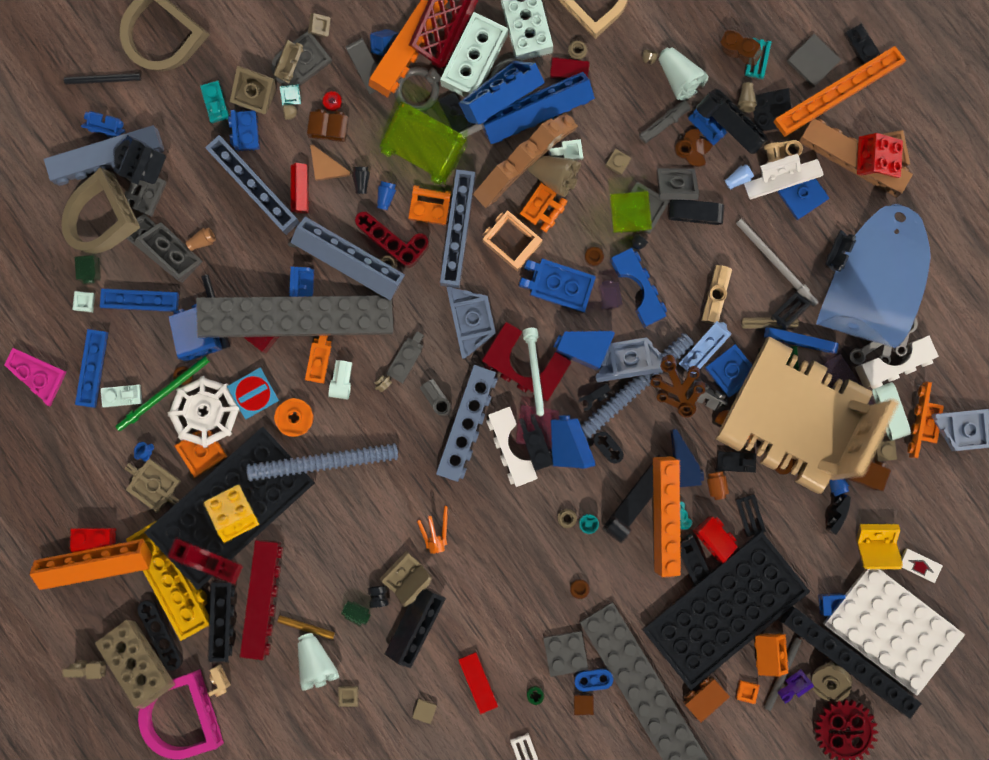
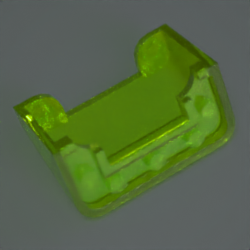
M400 102L379 148L381 149L380 152L388 157L397 155L428 172L431 176L430 180L434 183L446 185L468 145L467 138L459 132L416 108Z

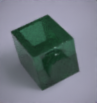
M94 255L75 257L76 280L83 282L84 285L95 284V281H101L99 258Z

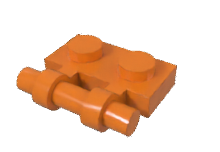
M541 183L521 211L520 216L534 225L539 220L543 221L544 224L540 229L547 233L549 228L554 226V221L558 215L562 214L565 210L564 206L568 201L561 198L557 203L553 200L557 193ZM551 206L553 210L549 216H546L544 212Z

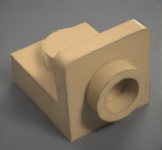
M219 664L209 670L212 683L217 685V688L208 692L209 697L214 694L218 697L226 693V688L231 685L222 665Z

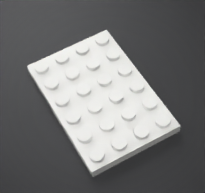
M865 569L845 594L846 599H841L833 609L832 615L828 616L823 622L825 626L915 695L921 692L965 636L964 633L880 569Z

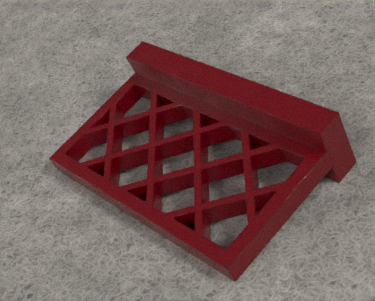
M429 0L409 46L432 61V65L435 67L446 68L468 25L478 0H460L457 6H455L454 0H449L451 8L445 9L443 0ZM438 1L440 12L434 13L433 5ZM451 11L452 19L448 23L446 13ZM441 15L443 25L437 27L435 16ZM427 19H431L432 29L426 30L425 23ZM444 28L445 35L440 40L438 30ZM433 32L435 42L429 44L428 33ZM420 36H423L425 46L420 47L416 44ZM436 45L437 53L434 57L430 47Z

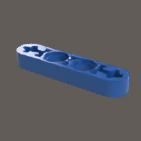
M766 328L764 338L771 337L779 342L836 354L839 343L775 328Z

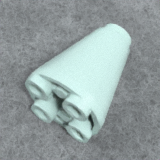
M313 633L300 636L298 638V661L302 691L312 688L313 685L316 688L322 687L327 684V680L333 681L340 678L338 670Z

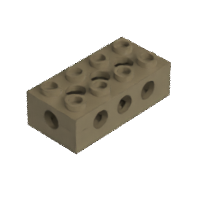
M125 620L95 643L134 708H146L176 685L136 621Z

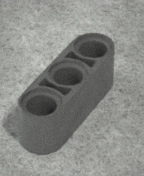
M360 38L346 45L345 48L370 95L376 92V90L368 85L369 78L377 68V65L364 40Z

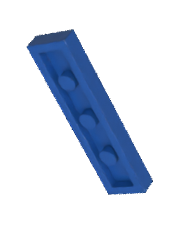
M101 289L100 308L174 312L178 310L179 303L178 292Z
M87 329L75 405L93 408L97 406L108 332Z

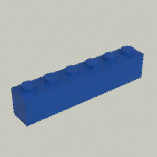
M581 72L519 99L492 115L482 123L484 133L490 144L499 143L511 135H517L527 128L535 127L545 120L553 119L561 113L569 112L573 108L585 105L595 99L590 80L584 72Z

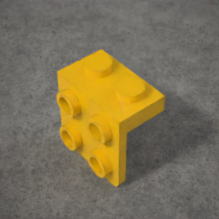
M860 524L856 542L865 569L902 568L903 562L897 546L900 533L899 524Z

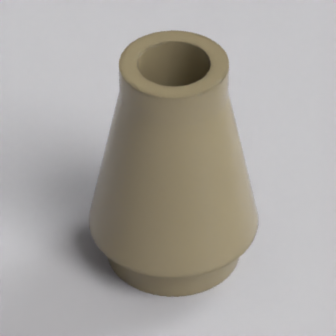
M750 82L742 84L738 101L739 109L742 112L748 113L754 111L757 106L753 83Z

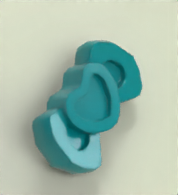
M680 501V529H689L692 525V520L688 518V513L684 510L685 503Z

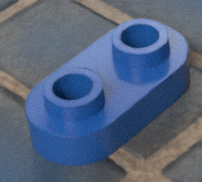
M604 668L580 671L575 675L574 683L576 688L583 692L608 689L613 684V675ZM601 675L607 677L603 682L599 679ZM583 677L587 678V682L585 684H582L580 682L581 678Z

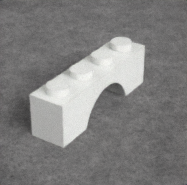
M930 336L907 344L908 351L902 361L896 366L888 365L880 358L856 366L855 369L863 387L875 389L882 386V381L888 379L891 382L900 378V373L905 372V374H909L917 370L916 366L922 365V367L932 364V359L939 356Z
M507 407L489 414V419L486 422L490 431L494 430L496 434L493 440L497 449L501 448L503 452L500 458L504 467L508 465L510 473L507 476L510 484L515 483V486L518 487L538 479L532 462L521 460L510 451L508 437L511 430L517 425L511 408Z

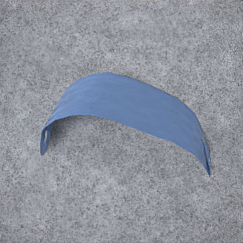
M894 204L879 209L856 233V243L851 253L845 252V254L849 255L845 268L841 272H835L817 319V325L893 348L898 347L905 340L913 325L923 298L931 258L928 236L919 214L908 207ZM895 213H903L906 216V220L904 222L897 221ZM896 229L899 230V233H898V234H895V233H894V231H895Z

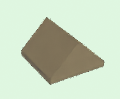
M237 66L230 102L265 115L276 93L274 78Z

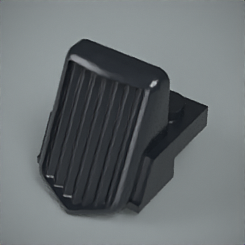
M127 135L113 149L115 165L113 171L137 185L140 180L155 184L166 156L162 152L151 148L145 142Z

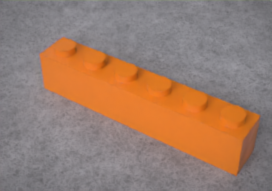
M421 0L369 78L368 86L387 98L391 92L395 93L400 85L398 83L401 77H406L410 70L408 66L411 62L414 64L419 56V53L410 47L409 43L429 0ZM443 0L444 7L447 9L448 0ZM438 1L433 5L434 13L440 12ZM441 15L435 16L436 23L442 18ZM427 19L425 23L426 30L432 29L431 19ZM420 36L416 43L420 47L425 46L423 36Z
M672 456L653 457L654 572L661 577L681 576L680 461Z
M144 539L34 560L29 575L38 589L43 590L147 570L150 567L153 555Z

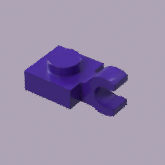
M800 669L785 680L788 685L779 690L778 694L784 703H787L793 698L794 694L799 698L813 688L814 685Z

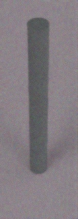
M797 637L794 638L787 654L788 671L802 642ZM787 674L777 677L765 703V709L772 710L778 696V691L781 689Z

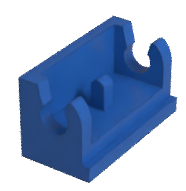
M291 267L289 297L313 296L314 269Z

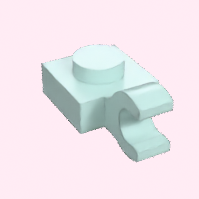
M581 139L563 141L561 143L562 147L551 148L549 151V156L552 157L563 156V158L583 160Z

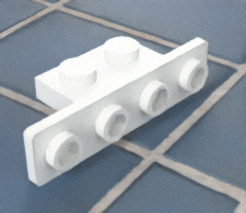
M798 154L760 166L762 177L744 183L749 199H754L823 176V171L817 159L801 164Z

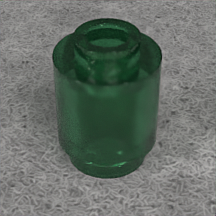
M348 600L341 612V615L345 616L346 620L359 627L362 624L366 625L371 617L368 614L370 610L355 601L351 602Z

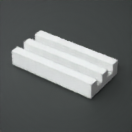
M529 733L518 736L515 739H510L517 760H522L516 746L518 742L525 759L530 760L523 740H527L533 759L538 760Z

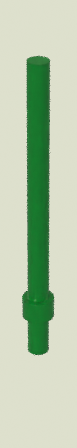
M204 356L135 411H130L126 418L115 426L116 429L122 431L129 424H134L138 421L142 414L210 362L208 357Z

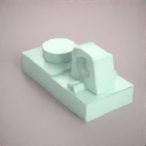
M141 385L101 388L102 407L142 404Z

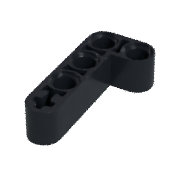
M719 89L709 92L696 107L703 117L710 118L712 116L751 154H755L768 141L767 136Z

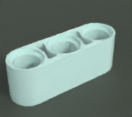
M893 382L872 389L876 404L889 399L899 402L885 430L888 438L893 441L910 435V426Z

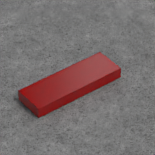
M477 652L459 658L458 661L480 714L497 708V701Z

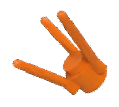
M444 506L442 539L441 536H436L432 516H428L432 536L429 539L421 521H417L425 540L426 549L429 548L430 554L445 551L444 546L447 545V506Z

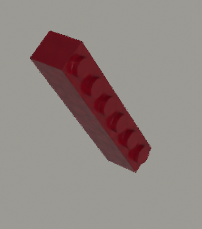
M255 540L240 658L264 660L266 655L269 656L271 644H268L269 636H272L273 633L271 617L275 616L276 605H273L274 597L278 595L276 578H279L281 573V566H278L279 558L282 559L283 556L281 542Z

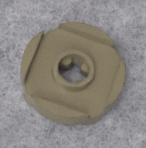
M828 662L826 665L819 666L814 671L812 676L813 690L824 700L836 699V701H842L850 694L852 677L843 668L833 662ZM832 680L835 682L836 685H829L828 681Z

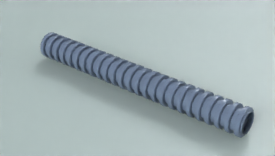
M682 333L681 337L677 338V341L672 342V346L669 345L668 349L663 350L664 353H661V356L672 355L675 359H680V355H684L685 351H689V347H693L694 342L687 334ZM663 372L633 377L632 381H628V385H624L623 389H619V393L616 392L614 397H610V401L607 400L606 404L601 406V409H597V413L594 412L592 417H588V421L585 420L583 422L584 424L581 427L586 440L591 438L592 434H596V430H600L601 426H605V422H609L610 418H614V414L617 415L619 410H623V406L626 407L628 402H632V398L635 399L637 394H641V390L644 391L646 386H650L649 383L653 375H662Z
M393 443L391 446L389 444L386 446L380 445V447L374 446V448L370 446L368 447L369 449L363 447V450L357 448L356 451L351 449L349 452L345 450V452L339 451V453L333 452V454L326 453L327 455L322 453L320 454L321 456L315 454L314 457L308 455L307 458L302 456L300 459L296 457V459L290 458V460L284 459V461L278 460V462L273 460L272 463L266 461V464L262 462L259 465L254 463L252 466L247 464V476L249 481H252V479L259 480V478L263 480L265 477L270 479L271 476L277 478V475L283 477L284 474L289 476L291 473L295 475V473L301 474V472L307 473V471L313 472V470L318 472L319 469L325 471V468L331 470L332 467L337 469L339 466L343 468L344 466L350 467V465L356 466V464L362 465V463L366 465L368 462L373 464L374 461L379 463L380 460L383 462L387 459L389 461L392 459L397 460L398 450L397 445Z

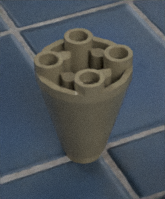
M542 155L528 170L555 193L566 197L569 189H574L577 184L575 177L581 167V163L573 159Z

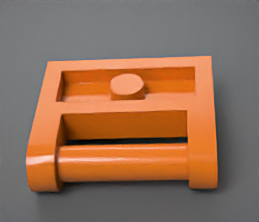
M414 185L408 219L446 225L451 191H435ZM418 196L444 199V203L442 205L418 201Z

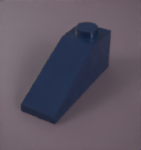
M677 429L670 430L673 457L680 461V487L702 485L701 481H704L703 469L700 470L698 462Z

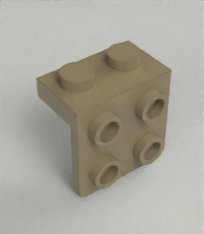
M405 551L383 574L380 580L396 594L401 604L406 607L414 602L417 595L423 589L429 586L432 577L417 559Z

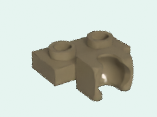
M88 660L75 661V663H71L69 667L63 669V677H83L86 675V679H101V677L106 675V662L91 661L88 663Z

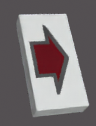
M907 548L901 557L903 562L902 568L935 583L943 566Z

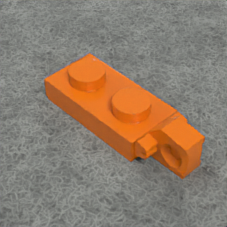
M319 336V339L314 338L305 376L307 381L325 384L332 342L328 341V336Z

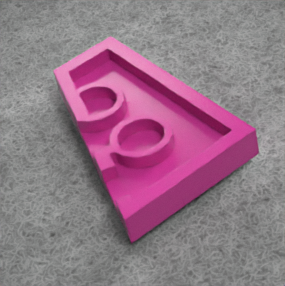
M12 348L5 362V366L18 379L23 381L47 406L51 407L67 373L66 371L15 348Z

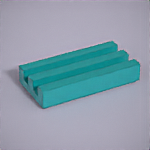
M753 38L760 44L761 51L763 46L766 47L761 72L757 74L760 63L759 58L754 66L753 73L750 72L751 65L747 64L744 76L764 79L772 41L765 42L762 39L757 40V38Z

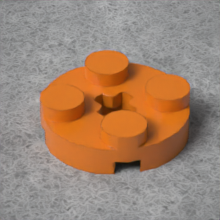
M291 398L277 407L274 420L276 426L284 435L298 437L306 434L312 427L314 415L312 408L305 401ZM296 412L299 420L292 423L289 416Z

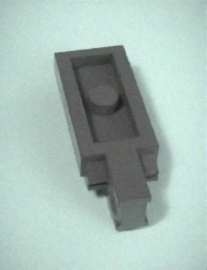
M417 331L413 339L408 338L404 342L386 375L402 384L405 382L422 352L423 346L420 344L424 337L422 333Z

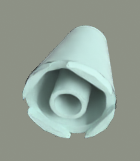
M665 48L661 51L659 62L678 100L689 99L698 92L696 89L700 85L703 87L709 77L706 72L676 49Z

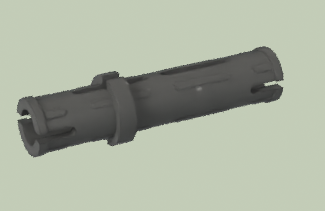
M683 100L672 110L666 111L663 117L639 134L640 139L647 144L669 125L678 122L681 116L691 110L690 105Z

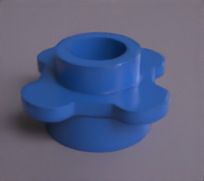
M145 442L138 443L134 448V458L136 460L148 461L152 450H154V445H148Z

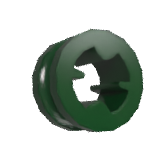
M533 686L528 689L527 699L529 703L539 705L543 702L544 692L540 687ZM535 690L538 694H541V697H538L536 701L533 697H530V694H533L532 691Z

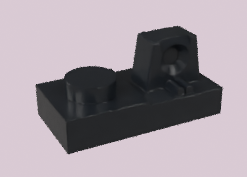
M862 23L844 33L862 65L880 55L879 50Z
M717 451L716 471L756 473L757 453Z

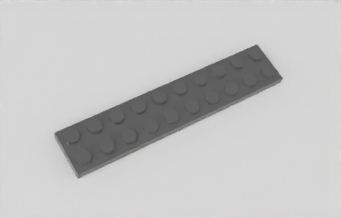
M383 296L196 298L197 338L393 334L392 299L388 300Z
M609 603L580 621V624L606 667L613 675L615 682L663 760H708L614 603Z

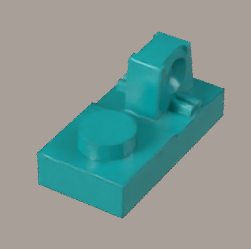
M215 81L201 85L210 122L215 123L228 119L229 114L220 82Z

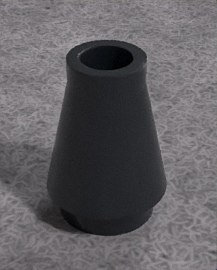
M353 167V172L351 173L356 194H367L370 176L368 167Z

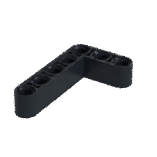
M653 462L602 528L603 531L619 543H622L632 530L630 525L653 496Z

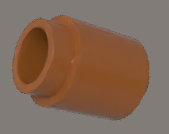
M723 471L709 473L707 483L710 497H714L715 500L725 499L726 494H729L726 475L724 476Z

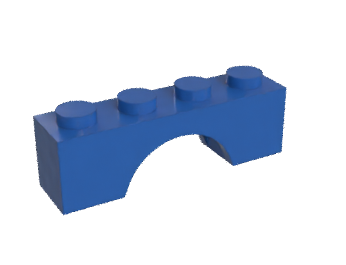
M630 248L612 257L610 262L618 278H630L640 286L642 302L635 312L645 328L665 318L667 309L663 302H659L657 295H659L654 285L651 286L648 280L650 278L646 268L642 269L639 263L641 258L638 252H634Z

